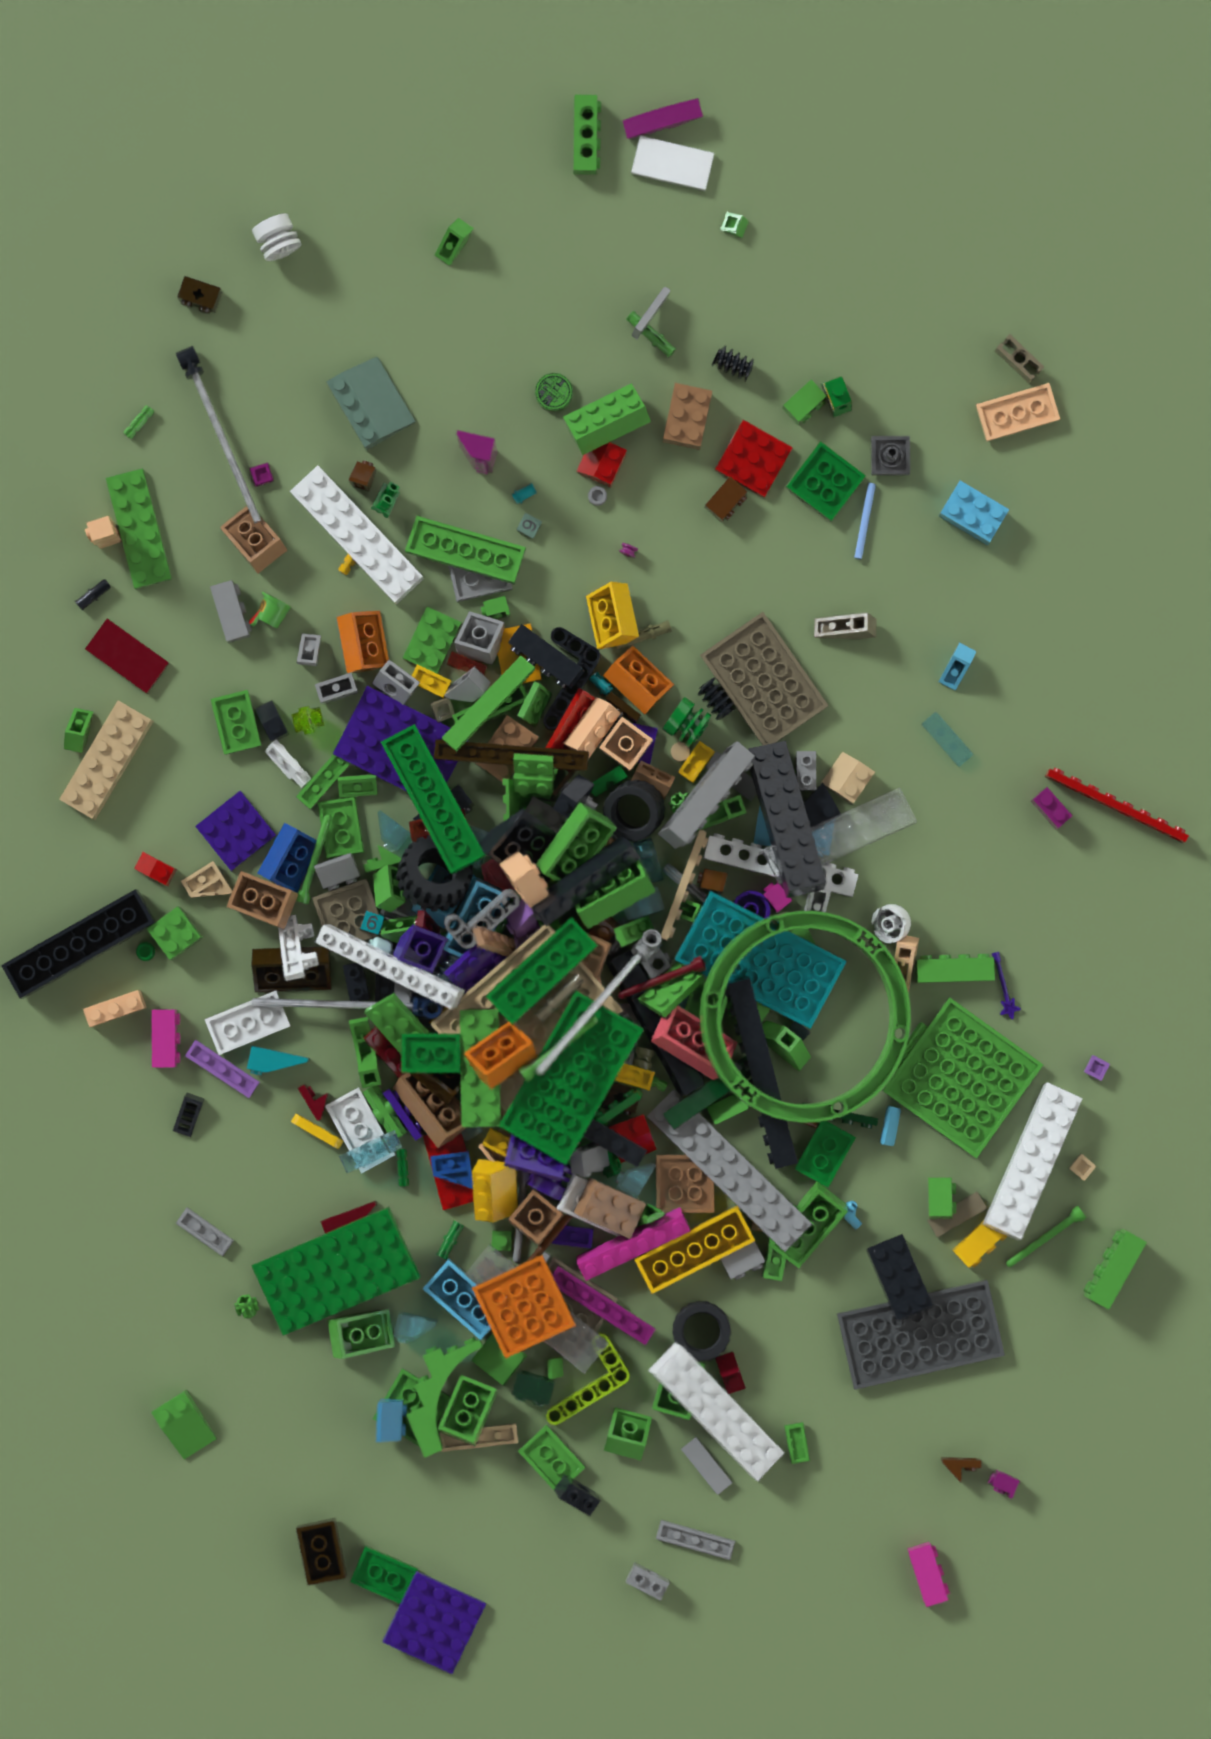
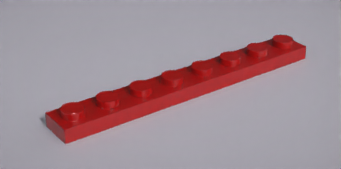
M1058 768L1049 769L1045 775L1046 778L1181 843H1185L1189 835L1185 834L1186 830L1175 826V828L1168 826L1169 822L1161 818L1156 820L1150 817L1151 813L1141 809L1139 812L1133 809L1134 805L1126 801L1121 803L1116 800V796L1110 793L1104 795L1098 792L1099 788L1089 784L1087 787L1081 784L1082 780L1074 776L1069 778L1064 775V771Z

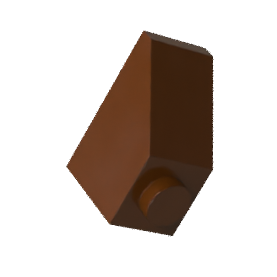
M365 460L362 463L357 461L349 477L351 486L370 491L376 473L373 463Z
M704 869V872H699L697 883L700 884L702 889L723 893L728 873Z

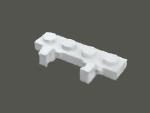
M291 915L285 929L278 927L286 981L305 977L304 969L318 965L316 952L304 954L301 951L300 940L302 941L303 938L307 939L314 936L312 923L298 924L296 915Z

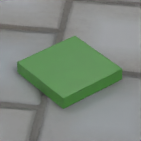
M534 681L517 716L536 727L552 696V692Z

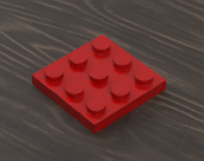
M742 420L715 470L728 478H733L740 485L765 498L793 447L749 422Z

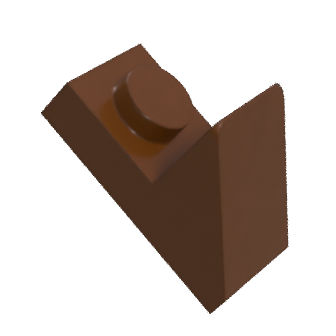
M941 1457V1462L960 1483L962 1468H965V1471H976V1468H981L980 1458Z

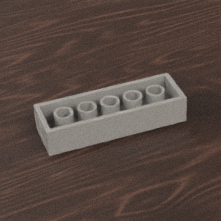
M738 741L727 747L658 834L675 849L679 846L684 847L687 843L689 844L696 836L694 833L706 824L707 820L705 818L710 814L712 815L719 807L717 804L730 794L728 789L735 786L742 778L740 775L753 765L751 761L755 756Z

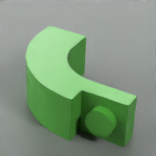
M368 1017L349 1020L362 1089L381 1085L377 1054L363 1039L371 1031Z

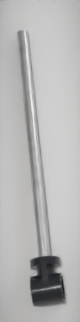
M193 346L176 352L175 354L182 370L187 369L185 373L186 379H193L252 519L254 523H259L262 520L200 378L204 370L202 367L197 366L200 363L198 355Z

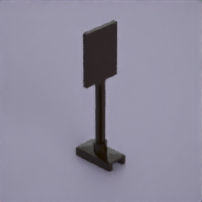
M610 692L606 697L605 701L611 703L621 713L610 730L621 717L625 716L635 724L640 719L641 714L614 693ZM570 770L551 796L553 801L559 795L566 782H569L577 772L576 770Z

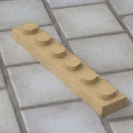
M699 830L664 924L661 933V940L663 941L673 937L676 929L672 927L673 923L680 918L682 910L679 909L681 902H686L689 893L686 891L687 885H692L695 877V873H692L694 866H699L702 858L699 855L701 848L705 849L709 838L705 837L707 832Z

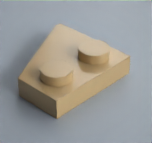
M214 861L181 881L191 898L232 894V889Z

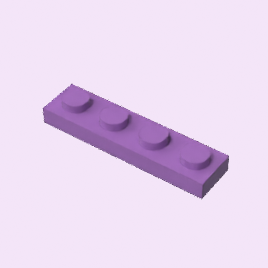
M197 1040L194 1041L185 1055L248 1098L251 1097L260 1081Z

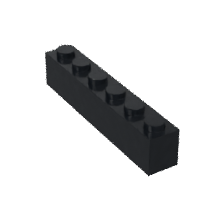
M622 835L548 888L549 896L534 905L532 909L544 925L547 926L634 864L640 857L633 845Z

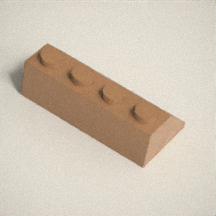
M410 1073L401 1076L393 1086L394 1091L397 1092L400 1099L437 1148L450 1142L467 1128L462 1127L461 1103L456 1097L447 1105Z

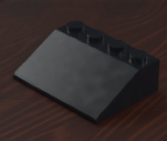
M522 809L491 829L479 845L489 857L498 863H501L517 851L522 856L527 855L532 864L539 870V876L547 882L550 877L544 875L536 863L555 838L557 832Z

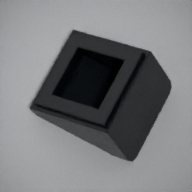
M796 1021L788 1028L801 1038L802 1041L811 1033Z

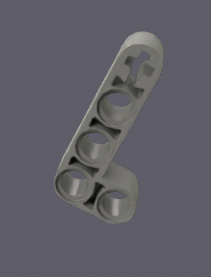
M506 889L467 924L457 914H449L444 920V925L447 931L463 948H471L477 943L472 930L476 928L477 923L484 921L486 922L484 928L492 930L518 907L520 903L519 897L514 890ZM509 896L513 899V901H507L506 898ZM494 908L500 909V913L497 916L491 915V911ZM452 920L459 922L455 928H450L449 923ZM470 934L471 939L468 942H463V935Z

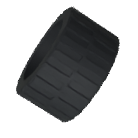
M629 780L620 784L609 794L603 806V815L608 817L617 827L612 835H615L616 838L623 835L628 841L633 842L644 840L660 826L665 816L664 799L659 790L652 784L640 780ZM633 794L639 796L647 803L650 809V820L643 827L631 826L621 818L618 811V802L624 795Z
M696 1301L687 1304L676 1315L673 1322V1338L675 1343L682 1346L695 1360L709 1361L715 1357L717 1358L725 1351L730 1342L731 1326L726 1314L717 1305L708 1301ZM696 1313L710 1314L717 1320L720 1327L718 1340L714 1345L706 1349L692 1347L684 1337L683 1329L685 1322Z

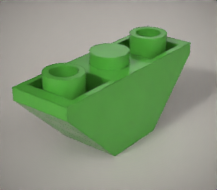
M766 1020L762 1026L767 1046L796 1070L800 1071L811 1058L803 1041L786 1026Z

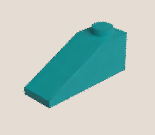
M251 1046L247 1069H251L252 1074L262 1076V1072L267 1073L309 1062L310 1058Z

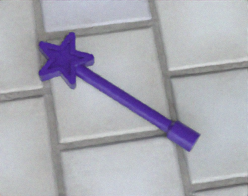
M999 951L994 952L992 957H994V963L997 967L1005 1002L1000 1001L1004 1007L1000 1015L1008 1014L1011 1019H1014V1012L1021 1010V1008L1014 1006L1015 998L1011 1000L1009 998L1000 963L1001 957Z

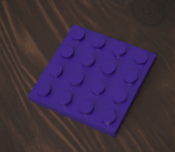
M416 1571L382 1642L453 1674L486 1606V1602Z

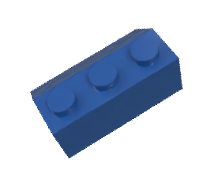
M284 823L257 873L297 893L305 879L317 840Z

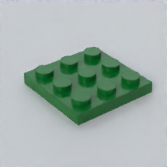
M820 441L787 484L786 488L832 522L866 475Z

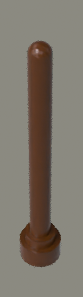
M565 1214L527 1261L542 1255L573 1216Z

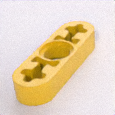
M295 1113L291 1120L293 1124L337 1149H340L344 1142L341 1138Z

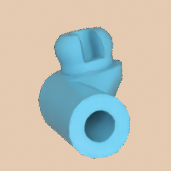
M849 1201L846 1203L848 1212L844 1219L857 1230L862 1225V1222L856 1217L858 1205L855 1201Z

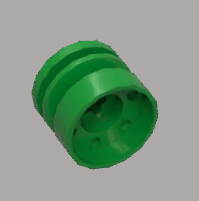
M684 697L662 730L672 737L680 731L682 734L679 742H682L686 736L689 737L685 744L689 748L698 741L707 728L711 714L707 712L704 718L701 719L700 715L704 709L701 708L694 714L692 710L695 703Z

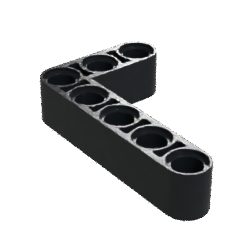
M562 627L554 628L551 632L552 643L579 659L577 664L588 672L585 677L580 678L575 684L577 691L579 688L583 689L600 661V652L597 648ZM562 632L565 638L562 641H556L554 639L555 633ZM573 642H579L581 649L579 651H572L570 645ZM589 652L597 654L598 657L595 661L587 659L586 656ZM561 688L544 716L543 724L547 730H556L576 693L570 694L566 688ZM563 700L567 703L565 710H559L556 707L559 701ZM549 717L557 719L555 726L547 725L546 721Z

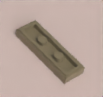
M975 1192L956 1203V1214H953V1219H928L927 1221L936 1237H939L984 1211L987 1207L978 1192Z

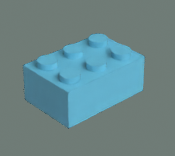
M960 480L939 517L988 545L1009 509Z

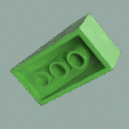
M818 1181L796 1206V1209L812 1225L785 1252L773 1240L769 1243L771 1248L798 1268L801 1267L848 1212L847 1204Z

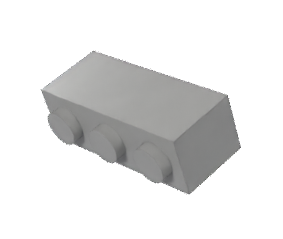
M230 580L210 586L226 641L232 643L250 637L249 632L252 631L249 620L245 621L244 613L247 612L244 602L240 603L238 595H241L238 584H234Z

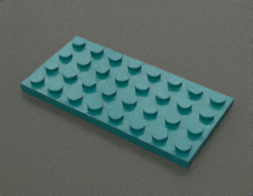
M710 891L674 959L684 965H689L691 961H694L693 958L702 956L707 970L700 973L708 976L723 949L743 930L765 918ZM770 922L769 924L771 930L773 931L776 930L778 927V925L773 922ZM785 931L765 939L751 949L735 967L728 981L749 976L757 1002L811 1029L847 961L790 931Z

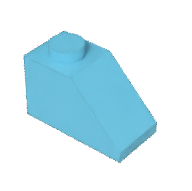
M959 643L939 682L956 690L969 668L976 651Z

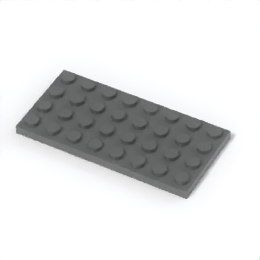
M988 1280L929 1292L928 1294L933 1304L931 1309L897 1323L888 1302L837 1313L854 1390L1005 1356Z

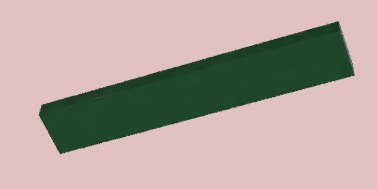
M745 1056L734 1065L747 1080L751 1075L750 1072L746 1073L743 1063V1061H747ZM720 1078L711 1080L663 1113V1116L672 1129L676 1130L729 1093L730 1090Z

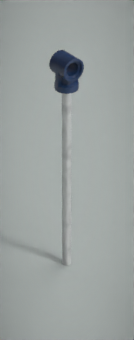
M414 997L413 1003H404L410 1011H413L415 1017L436 1018L443 1012L445 1007L432 999L424 997ZM252 999V1006L366 1009L377 1003L364 1001ZM430 1003L437 1005V1012H432L429 1009Z

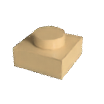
M1080 1154L1069 1169L1085 1181L1096 1168V1165Z

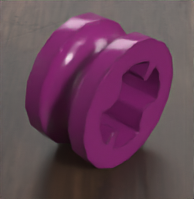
M622 543L623 548L619 550V553L635 558L636 555L634 553L638 551V548Z

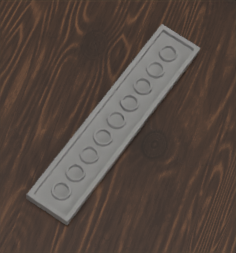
M674 1089L647 1117L785 1252L812 1223L700 1114H697L679 1128L673 1130L664 1118L663 1113L684 1099Z

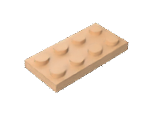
M1050 383L976 404L986 442L1060 420Z

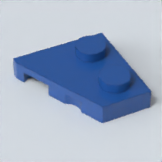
M469 1151L431 1156L433 1176L473 1188Z

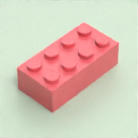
M677 1006L665 1018L661 1016L651 1042L712 1080L719 1078L705 1051L700 1019L680 1006ZM722 1033L725 1047L730 1058H732L738 1042Z

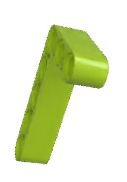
M597 1333L593 1337L592 1344L608 1372L551 1406L546 1412V1419L550 1424H560L628 1382L630 1377L629 1370L607 1334ZM604 1337L607 1343L605 1346L599 1347L595 1343L596 1339ZM610 1353L614 1354L617 1358L612 1364L608 1363L605 1359ZM617 1371H625L627 1374L626 1378L618 1380L615 1376ZM601 1381H608L610 1387L607 1390L600 1389L599 1383ZM590 1390L594 1395L593 1398L585 1400L582 1396L584 1391ZM568 1401H575L577 1407L574 1410L567 1409L566 1403ZM551 1411H558L560 1418L552 1420L549 1416Z

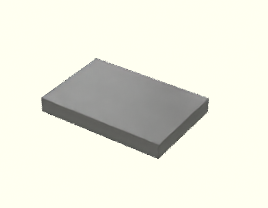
M449 566L457 602L513 590L511 583Z

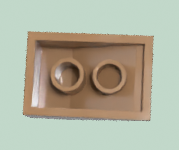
M246 506L224 523L220 529L258 574L284 554L287 548L262 518V521L259 523H254Z

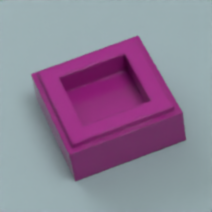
M268 462L250 468L256 487L274 482Z

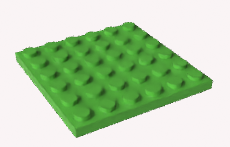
M949 997L882 1091L977 1159L1043 1064Z

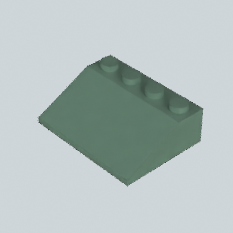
M378 357L350 368L326 381L366 451L415 423L414 418Z

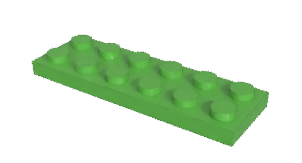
M143 468L106 478L134 588L138 589L172 580Z
M416 516L405 549L407 554L514 585L526 551L524 546L420 516Z
M497 1009L460 1010L462 1127L499 1126L501 1122L500 1083L490 1089L479 1078L464 1055L470 1048L499 1029V1011Z

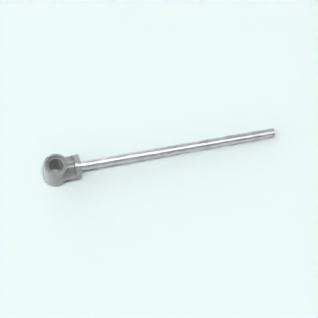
M650 929L644 932L642 938L632 948L634 955L632 959L535 1069L538 1074L541 1075L636 964L639 961L647 962L653 954L658 952L661 943V935L658 931ZM652 940L655 944H650L647 941Z

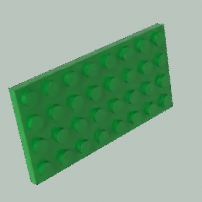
M577 990L575 991L537 1059L561 1041L593 1004L594 1000ZM603 1005L592 1015V1017L595 1016L598 1020L595 1025L565 1047L541 1075L535 1071L534 1078L528 1082L526 1079L524 1080L499 1124L503 1129L567 1165L644 1030Z
M386 1207L251 1265L283 1336L421 1277L390 1207Z

